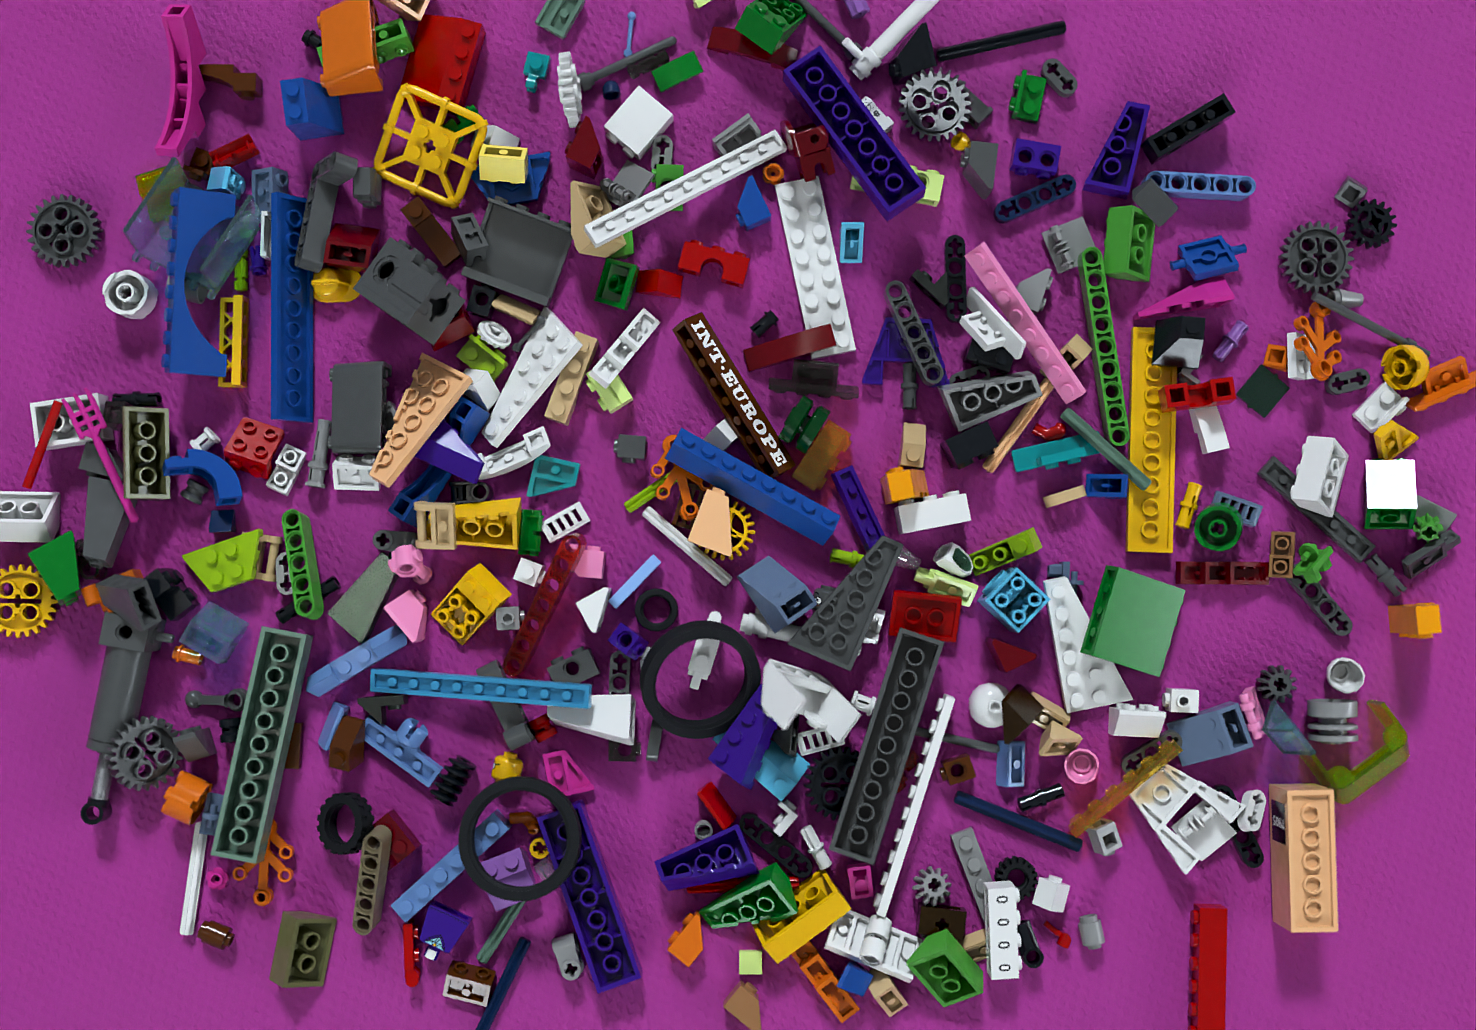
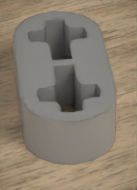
M659 135L653 142L651 170L655 169L656 164H660V160H664V164L672 165L673 142L666 135ZM662 141H665L666 145L669 146L665 148L664 155H661L660 147H657V145H661Z
M284 552L276 558L277 589L283 595H292V587L289 588V591L286 587H283V583L287 582V575H289V582H291L289 566L287 572V566L282 565V561L286 560L287 553Z

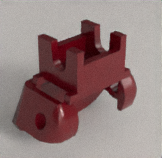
M788 120L780 122L781 132L788 153L796 160L800 179H804L805 182L815 180V165L817 163H820L823 173L827 172L828 175L836 173L831 150L827 146L829 136L824 125L821 124L816 127L814 123L793 128Z

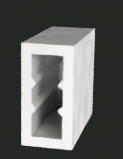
M638 86L604 125L605 136L613 144L618 142L624 147L622 151L627 156L640 160L651 148L655 138L662 135L674 121L673 114Z

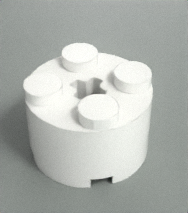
M132 270L111 274L106 279L102 289L107 307L113 312L129 319L145 318L152 312L157 303L158 290L148 278Z

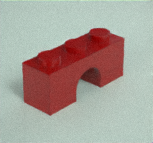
M697 240L684 242L678 271L700 277L701 271L706 264L717 263L723 269L721 283L743 289L750 265V258H746V254L734 251L733 254L725 252L724 248L714 245L712 248L703 246L704 243Z
M1233 377L1210 379L1205 383L1187 385V382L1164 385L1158 390L1162 413L1227 405L1236 400Z

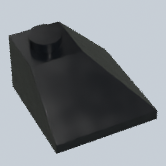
M927 22L920 24L902 41L889 62V75L892 78L893 85L906 84L907 80L913 82V74L920 77L922 69L928 74L931 67L934 69L937 66Z
M1179 316L1156 320L1152 365L1198 369L1204 341L1206 318Z

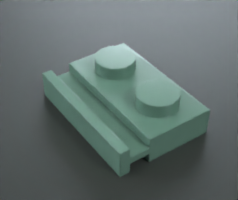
M547 0L535 20V24L564 40L586 2L585 0Z

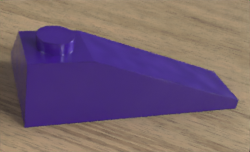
M445 417L414 457L468 482L477 484L484 462L469 444L463 442L458 436L460 433L447 423V418Z

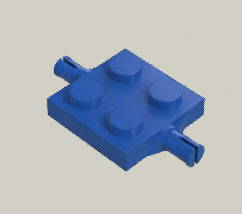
M1222 235L1179 245L1178 254L1181 259L1170 261V269L1174 271L1185 268L1189 271L1194 281L1238 271L1239 263L1235 255L1246 253L1247 247L1245 243L1232 247L1225 242Z

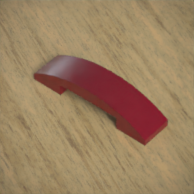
M713 27L707 45L709 50L727 55L730 52L769 63L771 67L784 70L795 63L798 50L783 44L771 55L736 29Z

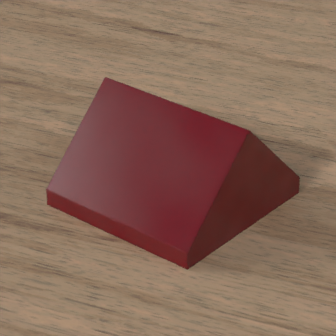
M986 637L985 643L999 671L1006 673L1036 659L1037 654Z

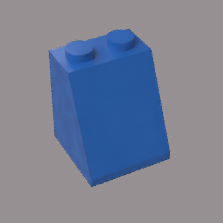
M303 77L280 81L285 123L300 141L345 134L339 96L329 97L326 88H322L320 83Z

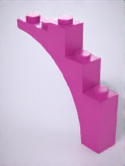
M169 4L161 15L169 49L171 69L170 98L166 122L155 146L157 156L179 157L188 141L192 138H198L206 126L199 105V100L206 91L199 65L207 53L192 6Z

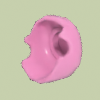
M1083 748L1071 751L1064 762L1067 777L1078 784H1086L1093 781L1099 771V762L1096 755L1090 750Z

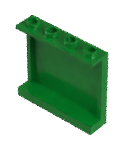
M1106 565L1080 653L1160 677L1161 671L1164 668L1167 651L1171 645L1172 634L1177 625L1180 607L1184 601L1185 590L1120 567Z

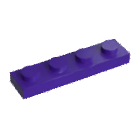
M853 465L831 474V477L867 553L882 535L885 536Z

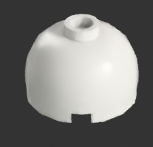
M998 683L981 684L975 688L968 702L971 717L978 724L987 728L1002 726V700L1009 693L1007 688Z

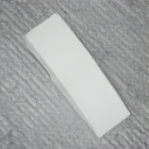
M1217 406L1189 409L1194 433L1198 434L1202 455L1230 448Z

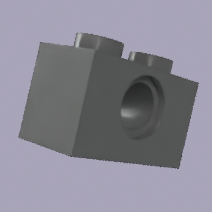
M583 646L571 651L572 656L565 660L563 656H560L550 661L552 666L547 667L552 681L580 683L601 673L591 649L585 650ZM570 662L578 664L579 671L577 674L569 673L567 667Z

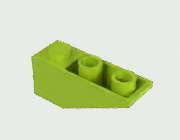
M1034 527L969 554L973 563L972 570L974 575L978 576L1041 549L1042 545Z

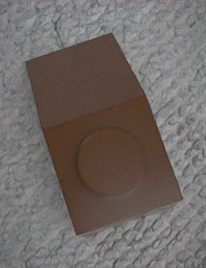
M348 715L342 717L330 744L329 767L350 772L364 762L365 720Z

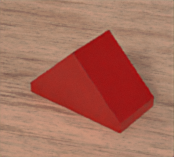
M662 269L639 270L636 293L680 299L683 276Z

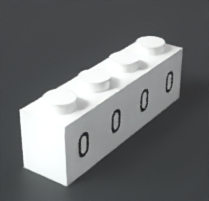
M1011 881L983 882L987 973L991 980L1019 978V970H1022L1021 956H1018V947H1021L1020 933H1017V925H1020L1021 919L1020 913L1016 908V902L1020 901L1019 889Z

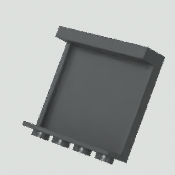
M495 196V199L488 197L487 201H489L480 226L489 245V249H486V258L482 262L479 257L480 255L473 258V265L464 266L461 275L549 307L573 241L571 223L559 220L556 223L550 220L551 216L542 212H538L535 215L529 213L530 208L517 204L516 207L508 205V200L502 197Z

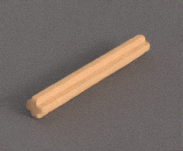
M1044 378L1039 385L1043 396L1026 403L998 442L999 446L993 449L995 453L986 459L982 466L986 471L993 473L1051 393L1054 386L1048 378Z

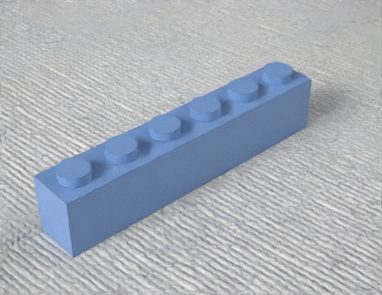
M498 809L475 829L474 844L477 857L513 826ZM459 846L454 847L390 905L405 923L465 870L460 857Z

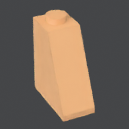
M713 487L712 491L706 490L687 541L731 557L729 497L725 496L726 491Z

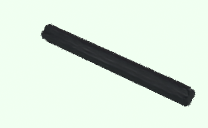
M1062 20L939 48L936 50V58L938 62L1061 35L1066 31V24Z

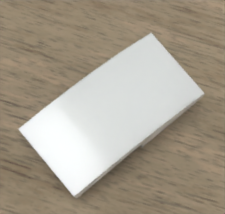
M286 443L275 462L276 467L266 486L288 496L303 466L307 453Z

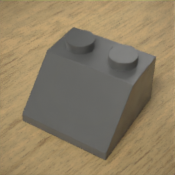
M971 140L968 148H964V152L960 157V167H963L962 175L981 199H987L994 186L998 144Z

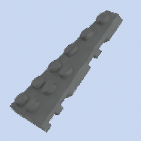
M882 535L787 644L851 671L904 544Z

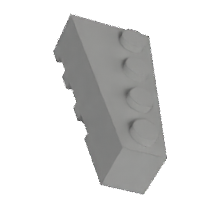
M1029 371L937 386L951 423L959 432L1043 396L1036 376Z

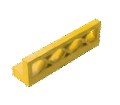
M233 295V298L220 297L219 352L226 354V351L232 346V361L230 362L227 359L228 365L226 368V372L232 368L231 382H225V377H218V387L247 388L249 299L243 295ZM227 303H233L232 318L227 314ZM233 323L232 339H230L226 335V329Z

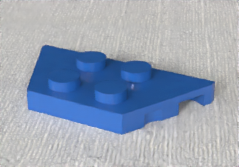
M544 152L528 155V175L525 184L480 180L479 164L477 169L473 170L471 178L487 199L488 197L495 199V196H499L508 200L507 204L511 206L535 202L540 197L551 160V153Z

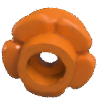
M771 163L763 168V180L767 184H779L784 177V170L777 163Z

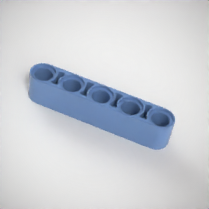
M1152 171L1141 182L1142 184L1152 178L1169 197L1243 201L1253 194L1256 189V183L1253 178L1241 175ZM1172 180L1179 183V189H1175L1172 186ZM1194 182L1200 183L1202 190H1197L1194 187ZM1216 183L1223 185L1224 192L1217 189ZM1239 184L1245 186L1246 193L1239 190Z

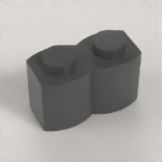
M357 167L353 177V197L358 199L357 201L364 208H376L377 205H381L382 177L371 167Z

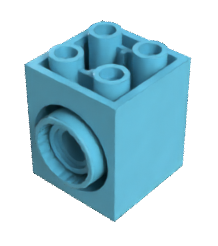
M1017 567L1000 571L982 590L983 594L977 599L1008 631L1019 633L1050 600Z

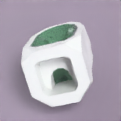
M953 542L942 545L936 551L933 558L939 567L951 575H956L960 578L971 575L973 563L969 555Z

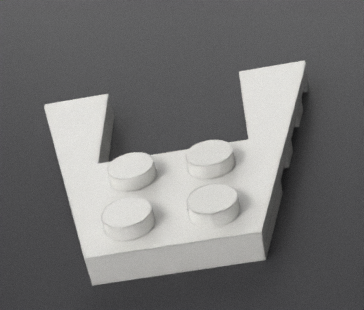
M1159 761L1133 788L1129 796L1178 867L1186 875L1201 859V856L1166 826L1170 819L1193 793L1197 794L1209 806H1212L1228 823H1232L1246 805L1237 802L1222 792L1216 791L1199 780L1193 779L1186 775V773L1163 761Z

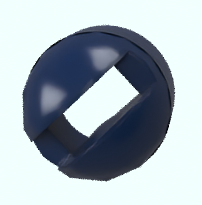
M610 80L604 84L602 88L604 99L615 100L621 96L618 83Z

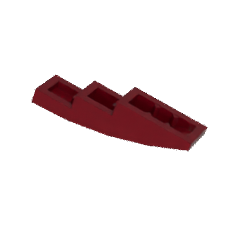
M830 323L743 350L748 371L751 372L789 362L792 359L814 354L817 351L836 347V341Z
M1177 561L1176 584L1269 585V562Z

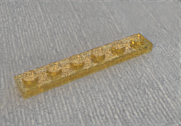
M1174 739L1170 742L1167 740L1162 743L1155 755L1145 757L1141 761L1139 768L1135 771H1128L1123 776L1122 782L1117 786L1115 784L1110 786L1105 791L1106 795L1100 800H1093L1087 806L1088 810L1082 815L1080 813L1076 814L1070 820L1071 824L1068 825L1070 832L1076 838L1181 753L1183 749Z

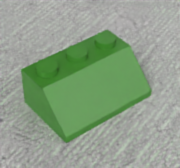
M1133 205L1110 207L1106 219L1107 232L1104 240L1103 263L1105 275L1114 279L1150 282L1155 223L1142 209Z
M948 929L927 936L907 960L906 965L943 1007L983 993V971Z

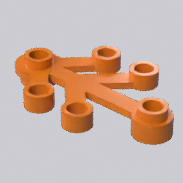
M1313 302L1309 312L1315 318V333L1305 316L1294 319L1293 324L1296 330H1303L1306 335L1296 338L1294 346L1298 351H1304L1311 362L1310 371L1312 376L1319 381H1325L1332 374V366L1342 361V355L1338 350H1333L1327 353L1325 359L1324 352L1332 345L1341 342V334L1337 330H1333L1326 334V339L1324 340V317L1330 315L1331 310L1317 302ZM1310 343L1312 344L1313 348L1315 349V353H1314V351L1312 350V348L1310 347Z
M669 435L664 439L662 443L664 453L658 463L654 464L650 470L653 478L658 479L663 476L665 472L664 467L669 462L665 459V456L671 447L670 443L674 442L677 435ZM673 463V469L663 485L657 488L655 495L659 500L667 499L670 495V489L677 479L683 502L679 514L682 519L691 521L697 516L699 509L697 504L692 502L687 479L697 484L702 491L710 490L713 485L710 484L709 487H704L702 482L705 480ZM654 468H659L661 474H655ZM664 489L666 496H661L659 490ZM686 507H692L694 512L688 513Z
M274 819L264 861L259 863L258 889L253 894V900L259 906L269 904L274 898L273 890L268 887L269 863L278 872V879L281 882H288L294 876L293 870L286 867L270 849L271 840L280 849L279 856L282 859H289L295 853L294 847L287 844L277 833L278 825ZM284 848H288L290 850L289 856H286L284 854ZM245 862L242 866H238L232 872L233 878L237 881L245 879L248 876V872L257 864ZM238 869L243 871V877L238 876ZM283 871H287L289 873L288 879L283 877ZM260 893L265 895L264 901L259 899Z

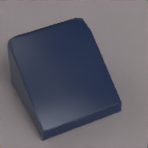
M235 509L211 511L209 533L236 532Z

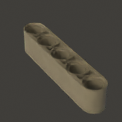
M384 825L376 826L363 839L352 922L354 931L359 935H368L380 922L382 916L392 833Z

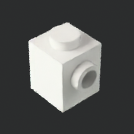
M521 558L513 579L533 587H538V584H542L545 579V566L529 559Z
M1166 688V693L1162 695V705L1169 712L1198 713L1199 690Z
M1049 875L1048 878L1039 877L1032 904L1049 911L1063 912L1070 885L1062 883V878L1054 875Z

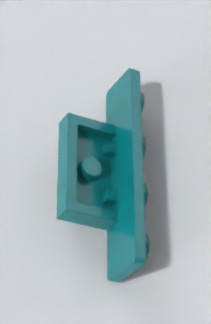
M1081 435L1011 451L1016 472L1045 466L1046 470L1059 467L1058 463L1067 461V464L1070 465L1081 462L1080 458L1100 453Z

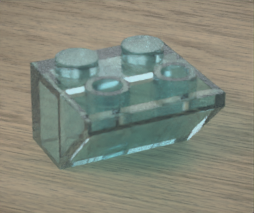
M209 601L189 622L179 642L217 664L227 663L249 623Z

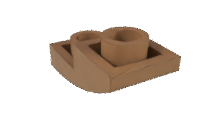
M1271 531L1269 577L1293 578L1296 532Z

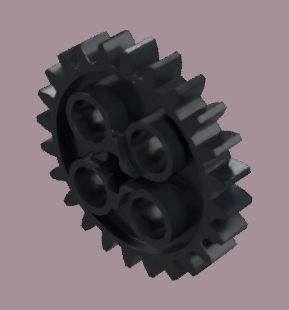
M840 746L836 747V752L829 748L828 755L819 752L821 759L812 758L815 766H807L812 771L811 774H804V777L809 779V782L804 783L803 786L810 788L805 793V796L813 797L808 803L810 805L817 804L814 809L817 813L823 809L822 816L825 818L830 813V818L835 821L837 815H840L849 784H841V788L836 785L822 787L821 783H839L840 779L850 782L851 777L847 776L846 771L850 766L856 765L859 751L854 750L851 753L850 748L847 746L844 752H842ZM832 767L834 770L833 775L830 778H825V769ZM833 790L835 793L834 798L831 801H826V792Z

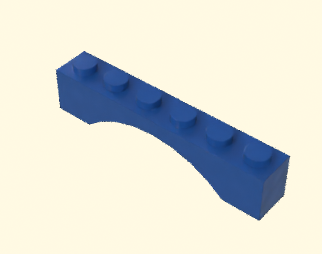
M461 396L449 414L448 424L460 433L458 436L465 444L471 446L491 414ZM430 464L418 479L399 492L388 511L403 522L417 528L416 510H414V502H435L452 474Z

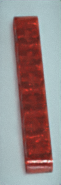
M573 533L562 540L503 662V670L508 676H517L528 668L586 548L587 542L582 534ZM571 538L578 542L577 550L571 548ZM561 559H565L568 562L567 570L561 568ZM551 579L558 582V590H554L550 586ZM542 599L548 602V610H544L541 607ZM532 619H534V620H536V621L538 622V624H539V629H538V630H535L534 628H532V626H531V620H532ZM522 639L529 643V650L522 647ZM513 659L519 662V670L513 667Z

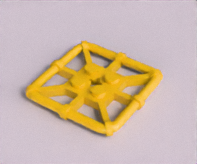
M405 83L401 85V89L396 94L387 123H384L382 127L384 132L374 158L373 169L383 179L409 190L410 194L415 196L418 194L444 207L458 208L464 198L473 170L477 169L478 164L476 162L487 135L488 121L487 119L484 120L479 114L451 102V99L448 97L442 98L418 86ZM414 95L440 106L435 123L423 118ZM405 97L415 118L411 133L395 126ZM448 110L475 122L474 125L457 132L443 127ZM478 130L468 159L455 154L454 150L458 139ZM393 133L408 140L403 155L383 163ZM432 140L433 146L436 147L435 151L431 150L430 152H428L426 143H429ZM451 160L465 166L456 193L446 173ZM404 161L419 166L414 182L408 181L385 169ZM427 170L439 175L447 198L421 187Z

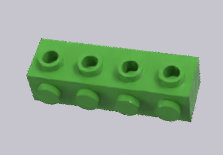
M402 18L375 27L379 64L415 51ZM322 46L317 47V52L323 67Z

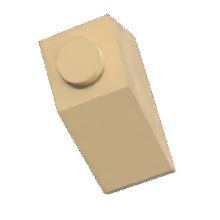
M1076 334L1059 352L1073 370L1093 349ZM1040 369L1039 372L1047 378L1043 370Z
M903 422L898 467L918 470L923 468L926 447V425Z
M873 968L869 970L873 978L868 988L889 1017L909 1005L890 975Z

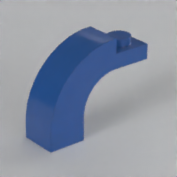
M187 449L184 458L172 456L164 460L162 467L163 476L191 474L205 479L213 489L216 506L240 503L243 495L238 476L232 467L219 456L203 450Z

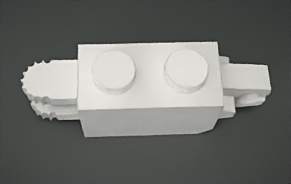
M712 611L707 621L721 623L722 616L720 612ZM696 640L688 666L689 671L687 675L693 676L689 688L698 690L701 679L707 680L708 676H710L720 643L719 640Z

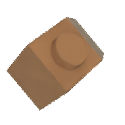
M740 980L724 999L723 1007L750 1030H761L759 997L756 993L758 990L750 982L745 984Z

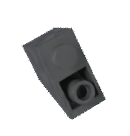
M86 442L79 469L86 470L85 475L92 477L108 476L94 444ZM106 447L121 481H124L121 457L117 450Z
M201 725L179 731L180 736L172 738L187 762L217 753L210 727L204 729L201 728Z

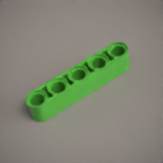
M289 509L282 516V527L294 606L298 615L316 620L322 616L324 604L311 522L307 515L295 509ZM298 517V522L294 525V521ZM302 538L301 544L297 547L298 541ZM305 560L304 567L300 568L302 561ZM308 582V588L304 590V585ZM312 603L311 610L307 612L308 606Z

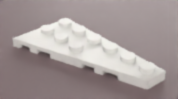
M544 306L540 314L545 317V323L540 324L528 338L481 432L489 443L496 448L500 446L583 346L561 320L546 306Z
M1064 576L1044 580V591L1050 598L1047 603L1066 713L1133 700L1113 662L1080 653L1090 619L1068 578Z

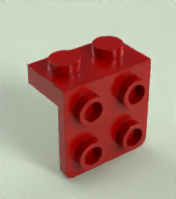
M247 417L243 418L224 449L225 461L233 470H241L257 478L269 479L272 474L271 459L285 436L284 430Z

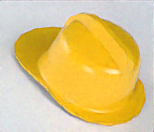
M330 267L322 268L319 273L313 274V280H311L313 297L325 303L353 301L360 295L353 288L361 278V275L357 271Z

